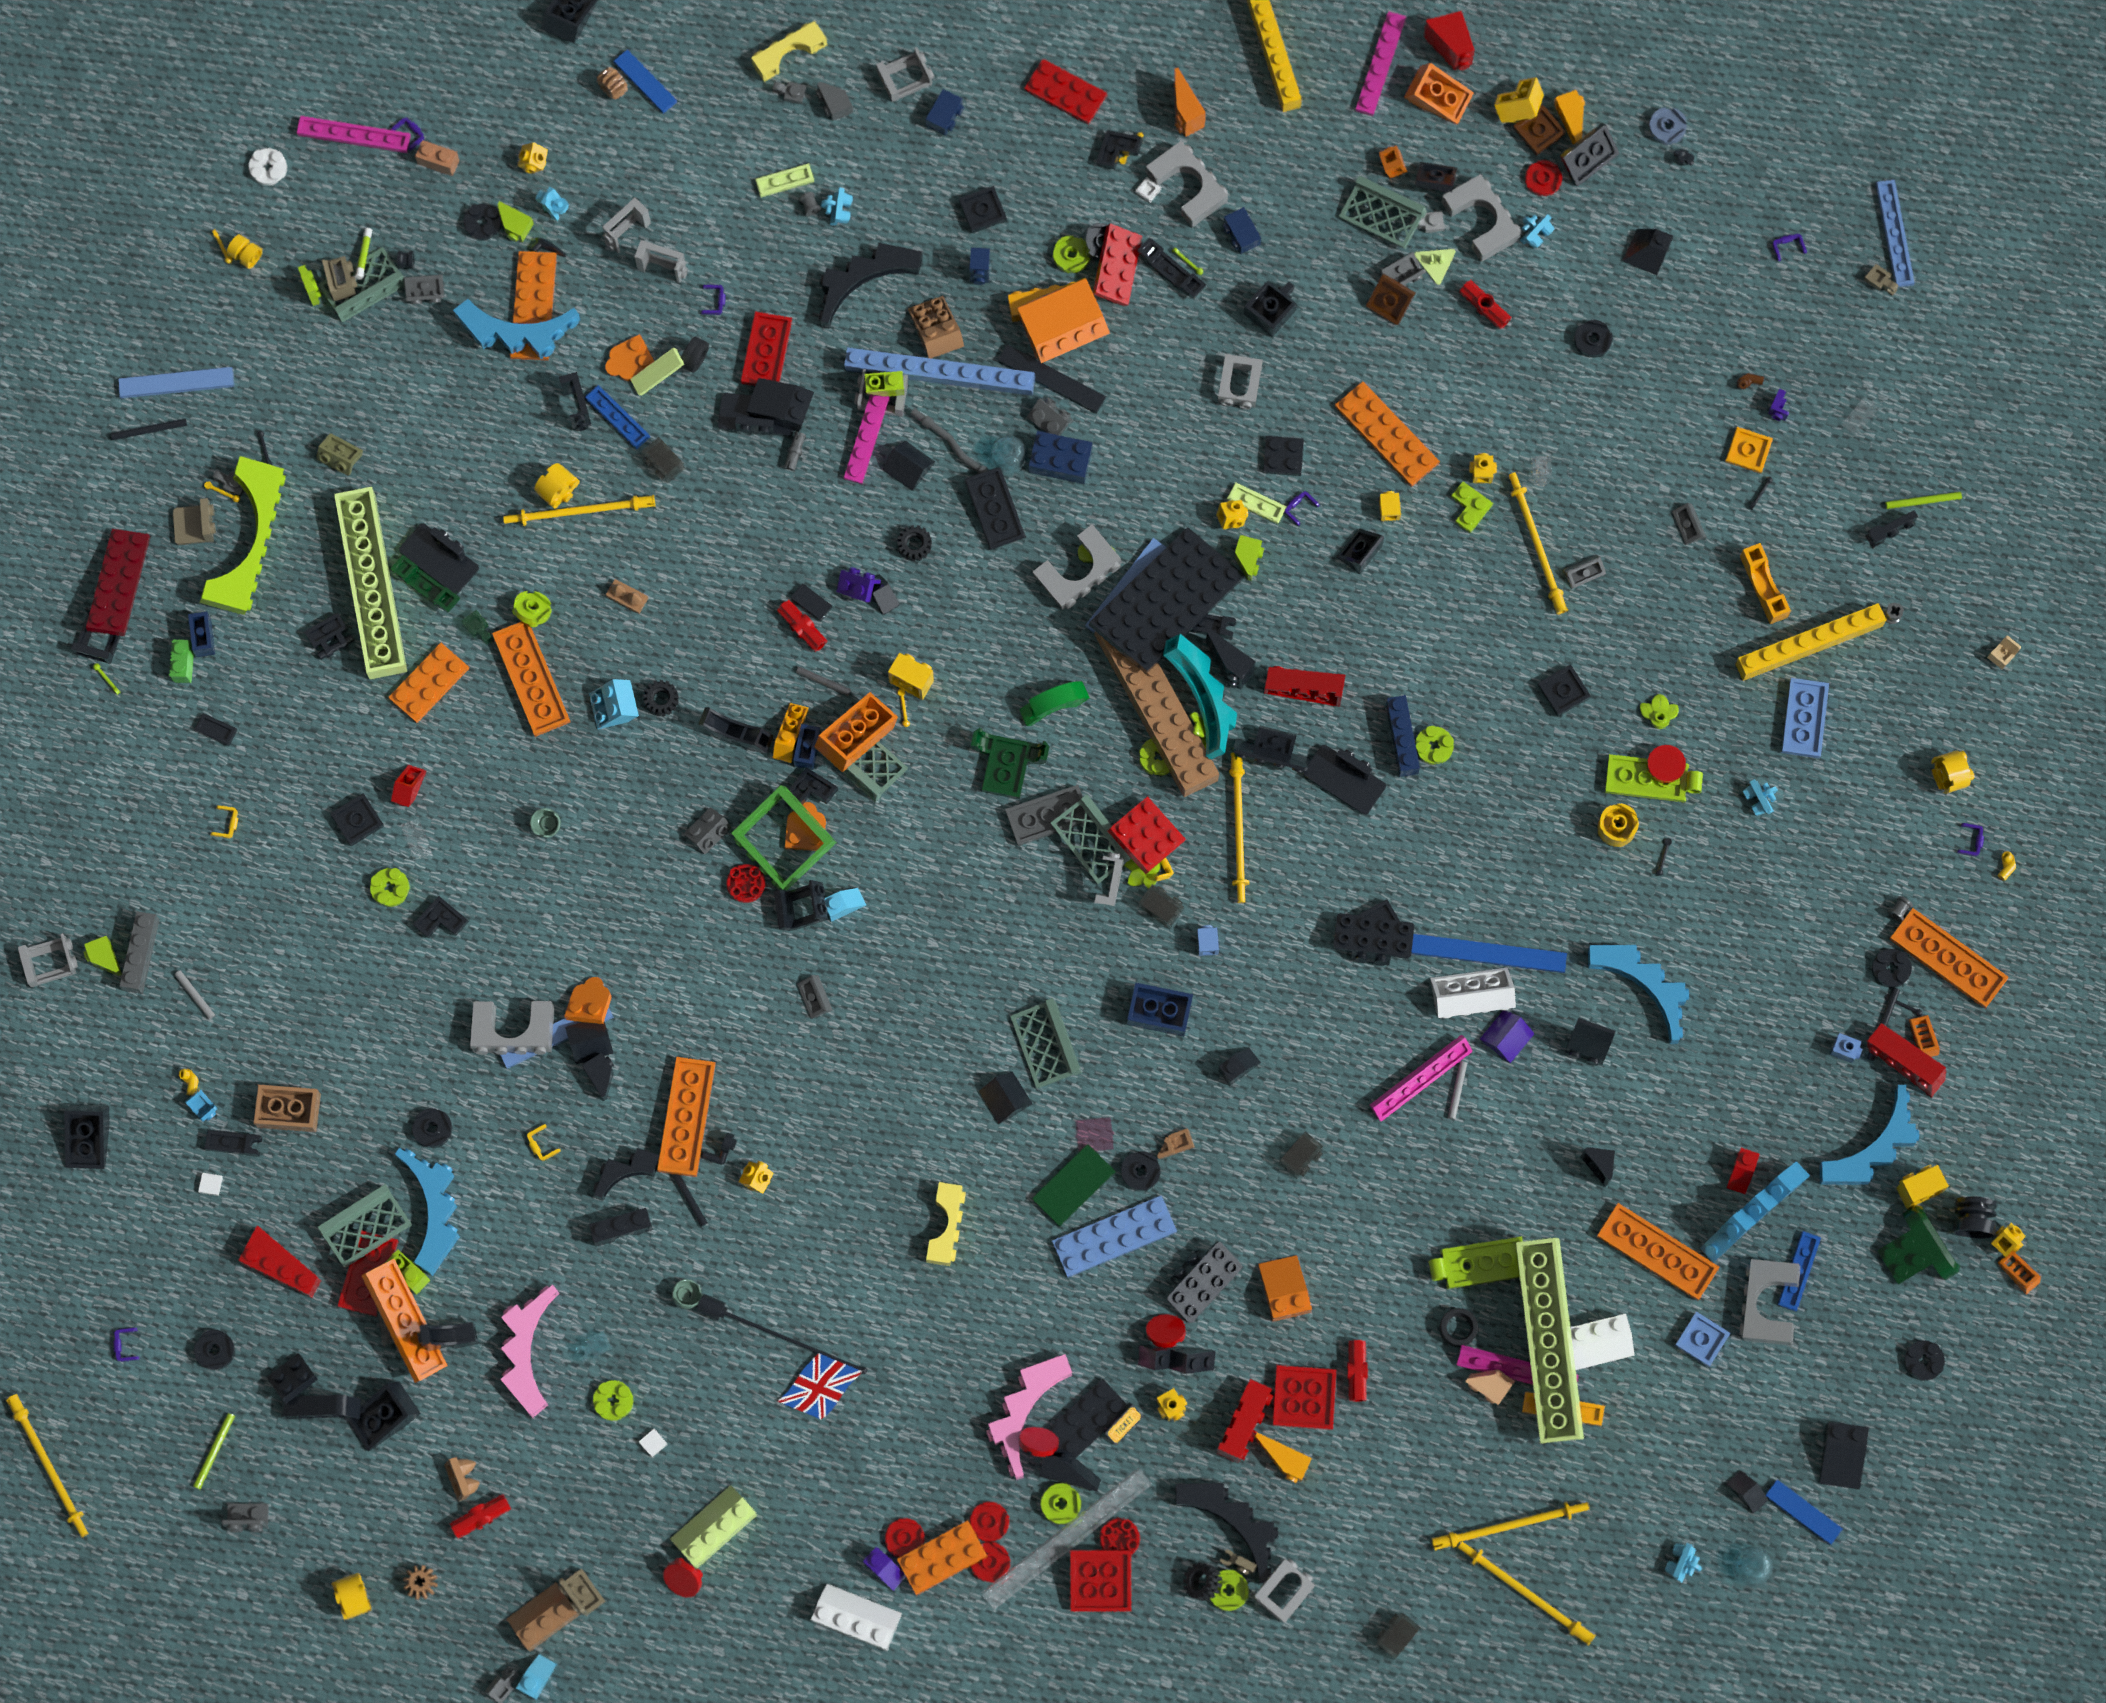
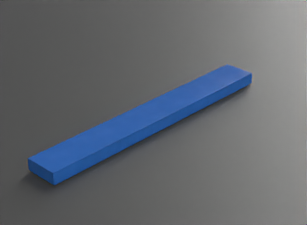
M1414 934L1412 954L1565 973L1567 953L1419 934Z

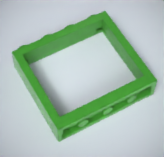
M780 785L731 833L735 837L733 840L736 844L748 851L746 855L753 862L756 860L761 865L759 869L766 876L769 874L773 880L771 882L779 890L781 888L788 890L837 843L788 788ZM782 798L824 843L787 880L777 872L745 836Z

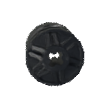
M1978 1196L1955 1199L1957 1208L1954 1209V1213L1963 1216L1955 1218L1953 1221V1233L1955 1235L1977 1239L1995 1237L1996 1223L1987 1218L1997 1216V1212L1994 1211L1997 1208L1996 1201Z

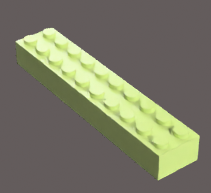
M372 487L334 494L366 673L369 679L408 672L374 490Z
M1559 1238L1517 1242L1540 1443L1584 1439Z

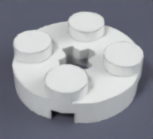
M275 149L257 150L249 162V171L253 179L259 184L274 185L285 176L287 163L280 151ZM267 163L273 166V168H269V171H266L263 167Z

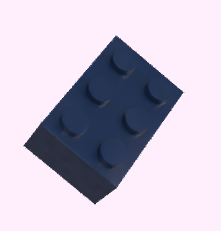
M1037 431L1029 463V473L1085 484L1093 442Z
M1135 982L1127 1025L1185 1037L1193 994Z

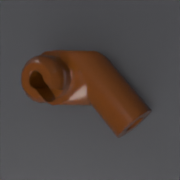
M1746 373L1738 379L1737 386L1739 389L1744 390L1752 384L1763 385L1764 376Z

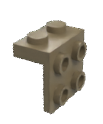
M208 498L200 499V506L181 507L173 510L174 534L177 545L214 542L213 534H216V527L212 521V516L215 515L214 505L210 504Z
M582 1568L567 1580L562 1578L559 1580L561 1583L558 1586L564 1596L567 1598L571 1597L573 1601L570 1604L579 1615L582 1613L587 1616L606 1602Z

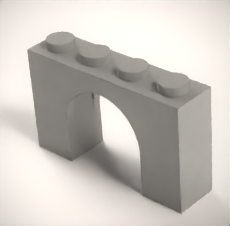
M1180 141L1146 166V174L1158 186L1174 174L1180 172L1193 174L1199 179L1202 185L1200 193L1181 207V215L1191 227H1194L1227 202L1228 192L1224 186H1220L1216 182L1212 172L1208 173L1204 168L1205 165L1202 160L1193 155L1190 146Z
M1480 174L1453 189L1452 192L1444 194L1441 202L1451 217L1471 206H1482L1492 212L1496 221L1495 226L1489 232L1472 241L1471 248L1482 262L1519 241L1521 230L1510 219L1509 211L1500 204L1499 196L1490 189L1489 181Z
M1092 524L1077 536L1079 542L1093 558V568L1085 578L1078 581L1067 580L1056 571L1048 560L1033 571L1034 577L1062 610L1071 608L1076 603V599L1080 596H1086L1091 591L1090 588L1092 586L1101 584L1106 579L1105 576L1110 572L1114 573L1121 567V558Z
M493 1001L473 1002L470 1046L474 1053L486 1055L488 1052H495L499 1055H505L507 1052H515V1054L524 1055L526 1052H534L535 1054L542 1055L546 1054V1052H552L554 1006L551 1001L531 1002L529 1027L522 1035L515 1038H504L495 1032L496 1007Z
M1751 1259V1264L1747 1265L1746 1276L1749 1277V1283L1745 1284L1744 1296H1747V1301L1742 1306V1315L1745 1316V1320L1740 1325V1335H1743L1744 1341L1792 1346L1794 1324L1792 1322L1768 1320L1759 1314L1756 1305L1758 1296L1767 1287L1773 1285L1799 1287L1800 1265Z

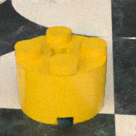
M560 463L550 466L547 469L549 473L545 477L541 475L534 487L536 493L554 509L563 501L567 503L573 497L572 491L580 482Z
M1955 750L1932 759L1931 764L1935 763L1932 775L1938 788L1945 790L1944 794L1966 788L1970 785L1971 780L1974 779L1973 770L1968 766L1967 755L1964 751L1959 752Z
M1621 803L1608 806L1602 812L1599 819L1598 834L1606 844L1614 847H1623L1634 838L1638 830L1639 821L1636 812L1626 804ZM1617 823L1621 824L1619 828L1615 826Z
M359 1572L332 1582L335 1591L334 1595L337 1603L341 1606L344 1620L372 1610Z

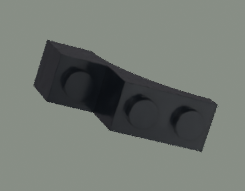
M708 707L704 708L698 723L699 726L722 741L739 743L753 752L767 753L773 739V735L761 727L738 722Z
M637 1148L636 1152H632L629 1163L631 1166L608 1159L607 1163L602 1164L600 1182L596 1181L593 1192L595 1193V1198L604 1201L610 1189L625 1178L636 1175L654 1177L660 1155Z
M473 1322L449 1326L425 1324L420 1325V1332H417L419 1343H422V1346L428 1351L451 1346L457 1349L478 1344L476 1327Z
M1153 1344L1140 1345L1138 1365L1151 1370L1171 1369L1184 1374L1213 1371L1216 1351L1211 1349L1162 1348Z

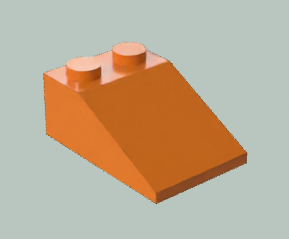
M1428 63L1419 67L1404 98L1428 112L1458 124L1474 93L1433 64Z
M1177 67L1174 72L1175 126L1179 133H1183L1187 137L1205 127L1206 112Z
M1297 1255L1258 1264L1272 1322L1311 1313L1312 1307Z

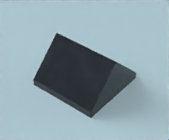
M905 440L893 448L882 470L913 491L935 464V461Z
M1359 528L1337 555V558L1361 574L1383 546L1384 537L1383 535Z
M605 1021L603 1024L580 1022L565 1027L576 1064L589 1061L600 1053L604 1056L614 1054Z
M1013 1071L995 1077L979 1091L999 1124L1033 1105Z
M1586 1147L1580 1156L1603 1186H1608L1613 1176L1615 1150Z

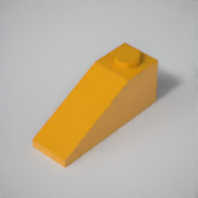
M1577 90L1556 97L1554 103L1573 145L1582 138L1583 110L1585 105L1582 95H1579Z
M1257 1432L1255 1436L1256 1441L1279 1470L1286 1475L1285 1479L1293 1483L1301 1482L1312 1458Z

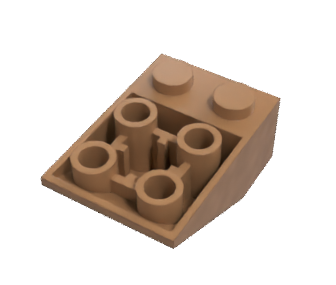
M943 296L908 308L928 358L931 359L964 347L960 328Z

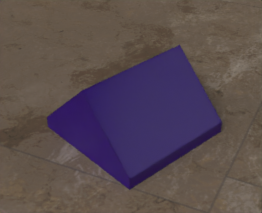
M1503 1010L1479 1040L1507 1062L1511 1063L1532 1038L1534 1032L1521 1017Z

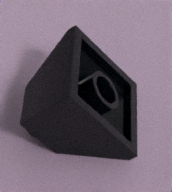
M1636 229L1622 262L1658 275L1671 245L1673 235L1658 229Z

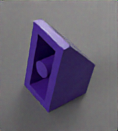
M877 1546L863 1561L864 1565L893 1591L906 1578L904 1572Z

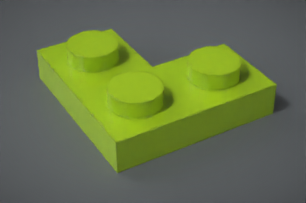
M305 265L298 267L312 305L320 304L318 298L321 297L311 270L307 271Z
M1462 482L1451 496V498L1465 507L1455 523L1470 534L1493 506V502L1465 482Z

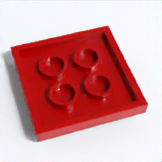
M1148 796L1107 831L1145 874L1150 872L1186 840Z
M1277 1365L1273 1426L1333 1430L1336 1370Z
M1071 1550V1612L1131 1611V1550Z

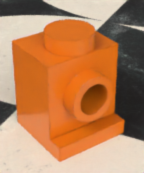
M1397 146L1388 147L1384 151L1379 152L1384 170L1389 178H1394L1407 172L1401 152Z

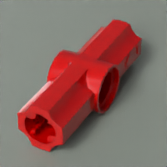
M1472 280L1467 281L1460 289L1459 293L1476 308L1477 312L1485 316L1499 330L1503 329L1511 320V316L1494 301L1493 296L1485 293ZM1486 302V303H1488L1490 306H1489V307H1483V306L1481 305V303Z
M790 600L782 603L777 609V612L790 625L791 630L799 635L797 637L802 638L814 652L819 651L825 646L827 639L815 628L812 620L806 614H802Z
M1351 1340L1348 1341L1347 1362L1349 1401L1363 1402L1366 1401V1380H1368L1366 1341Z
M502 1494L486 1504L482 1503L468 1511V1514L451 1522L450 1525L456 1537L460 1539L476 1529H482L483 1525L487 1523L491 1524L494 1519L512 1509L506 1497Z

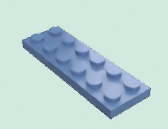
M1161 1195L1055 1239L1052 1243L1067 1278L1177 1233V1230Z

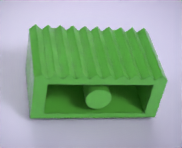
M172 640L169 676L174 683H192L194 658L192 643L190 640Z

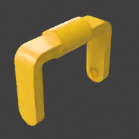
M217 805L216 809L233 812L230 818L228 834L211 832L210 835L230 839L237 828L238 811L233 807Z
M1167 858L1160 862L1166 874L1155 877L1156 881L1169 879L1174 874Z
M546 1124L527 1134L534 1155L537 1154L541 1161H545L561 1152L558 1148L542 1156L538 1144L531 1137L547 1128Z

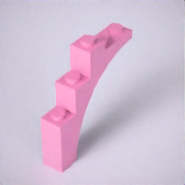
M553 1285L544 1287L535 1300L530 1299L523 1306V1310L518 1305L510 1306L503 1312L504 1315L501 1317L516 1335L514 1338L511 1336L503 1342L504 1346L501 1348L516 1366L513 1369L512 1367L507 1369L502 1374L503 1378L501 1381L532 1418L548 1406L540 1394L533 1377L531 1343L539 1318L547 1306L559 1294Z
M1065 1354L1020 1370L1021 1376L1018 1379L1021 1388L1025 1387L1026 1390L1004 1397L1005 1403H1002L1005 1414H1010V1416L988 1424L989 1430H986L989 1441H994L995 1445L1003 1443V1446L1000 1447L1004 1458L1008 1457L1010 1465H1007L1010 1476H1015L1016 1480L1024 1478L1018 1440L1027 1415L1045 1391L1059 1381L1072 1376V1371Z

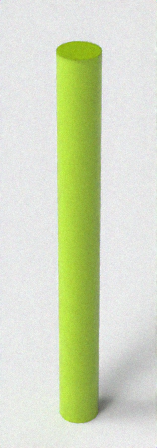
M1960 491L1885 502L1886 509L1944 502L1962 499V493Z
M227 1413L193 1487L201 1489L234 1420V1415Z

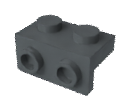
M1413 252L1406 254L1379 270L1381 275L1386 274L1404 286L1410 281L1416 282L1423 278L1422 274L1426 273V270L1421 268Z
M443 274L404 278L405 299L410 301L411 304H420L422 300L428 299L429 303L441 302L440 298L445 297Z
M1048 397L1039 399L1027 416L1046 433L1060 436L1068 424H1072L1074 421L1070 417L1069 412L1059 409L1056 406V402Z
M710 807L684 833V836L695 844L703 854H706L726 835L731 826L721 814Z

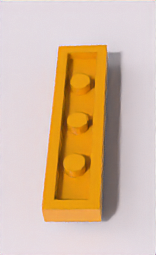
M1525 1392L1522 1413L1537 1415L1534 1393ZM1579 1401L1582 1423L1601 1427L1605 1406Z

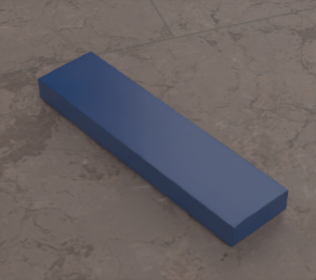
M628 49L614 60V64L663 114L677 103V100Z
M599 385L584 397L636 450L650 438V435Z
M1805 1231L1801 1232L1791 1262L1800 1265L1799 1287L1783 1286L1778 1306L1797 1312L1821 1237Z
M1779 1480L1775 1481L1765 1495L1770 1501L1829 1545L1834 1542L1843 1529Z

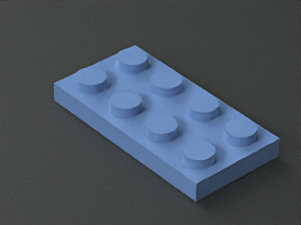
M1796 678L1790 679L1781 753L1820 759L1829 683Z

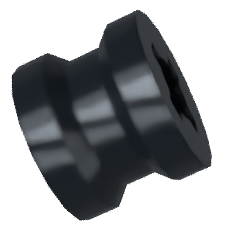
M398 251V269H403L404 267L414 269V251Z

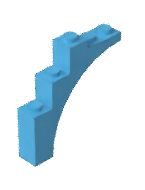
M469 299L453 310L456 318L483 349L491 347L495 344L496 339L499 338L511 354L521 351L527 343L540 359L550 356L556 348L554 340L560 339L565 331L576 327L581 320L579 313L573 308L565 314L545 322L535 324L510 323L489 316L478 309Z
M1590 945L1588 948V968L1620 974L1644 989L1655 1001L1663 1015L1668 1029L1670 1044H1678L1680 1038H1683V1028L1679 1027V1019H1682V1008H1678V1006H1684L1686 1000H1689V989L1685 988V983H1662L1665 980V972L1661 970V964H1637L1640 963V951H1637V945Z
M1898 1085L1895 1088L1892 1114L1879 1138L1865 1150L1851 1157L1822 1162L1819 1165L1820 1185H1868L1870 1180H1873V1168H1870V1166H1890L1893 1160H1896V1149H1893V1146H1914L1916 1141H1919V1130L1916 1129V1124H1908L1911 1118L1910 1110H1907L1910 1093L1906 1091V1085Z
M399 1148L395 1155L417 1176L424 1190L428 1207L427 1234L422 1249L414 1263L433 1276L460 1237L456 1233L458 1230L450 1224L445 1226L457 1208V1205L454 1203L455 1199L447 1193L444 1196L442 1195L455 1176L451 1172L453 1169L448 1165L435 1163L431 1169L432 1165L424 1159L421 1161L414 1158L416 1154L406 1148L404 1151Z
M1797 1161L1793 1163L1765 1189L1752 1198L1741 1210L1734 1214L1700 1249L1714 1263L1767 1213L1797 1189L1810 1175Z

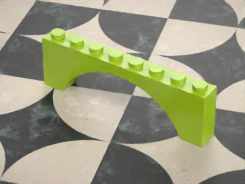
M239 456L233 479L245 491L254 510L256 522L254 543L246 559L237 568L224 576L206 580L199 603L245 615L247 610H251L253 600L250 599L252 592L255 593L257 588L256 574L260 575L263 564H260V559L265 557L267 546H264L265 540H269L271 535L270 521L274 522L277 511L274 510V506L279 504L281 493H278L279 487H283L286 478L283 475V468Z

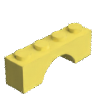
M815 21L806 23L795 33L787 34L783 40L775 41L764 51L756 52L751 57L752 65L765 82L780 73L779 63L787 52L799 49L813 54L827 46V39Z
M939 1182L936 1205L946 1212L949 1221L947 1229L941 1236L929 1240L927 1263L950 1266L951 1261L955 1262L956 1250L953 1249L954 1242H958L960 1232L956 1230L957 1222L961 1223L963 1211H959L960 1203L964 1204L966 1192L962 1191L963 1187L961 1185Z

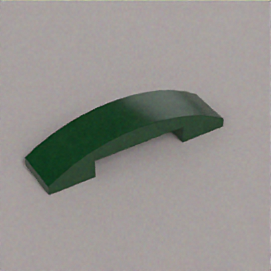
M404 555L390 568L410 587L447 613L460 600L459 596L447 587L444 588Z

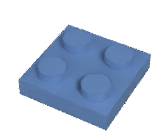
M1696 1312L1675 1346L1702 1364L1710 1367L1730 1333Z

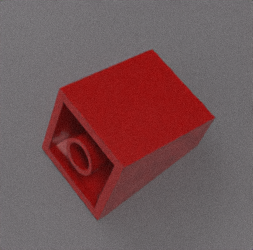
M1462 11L1427 19L1424 38L1454 70L1468 69L1472 65L1475 49Z

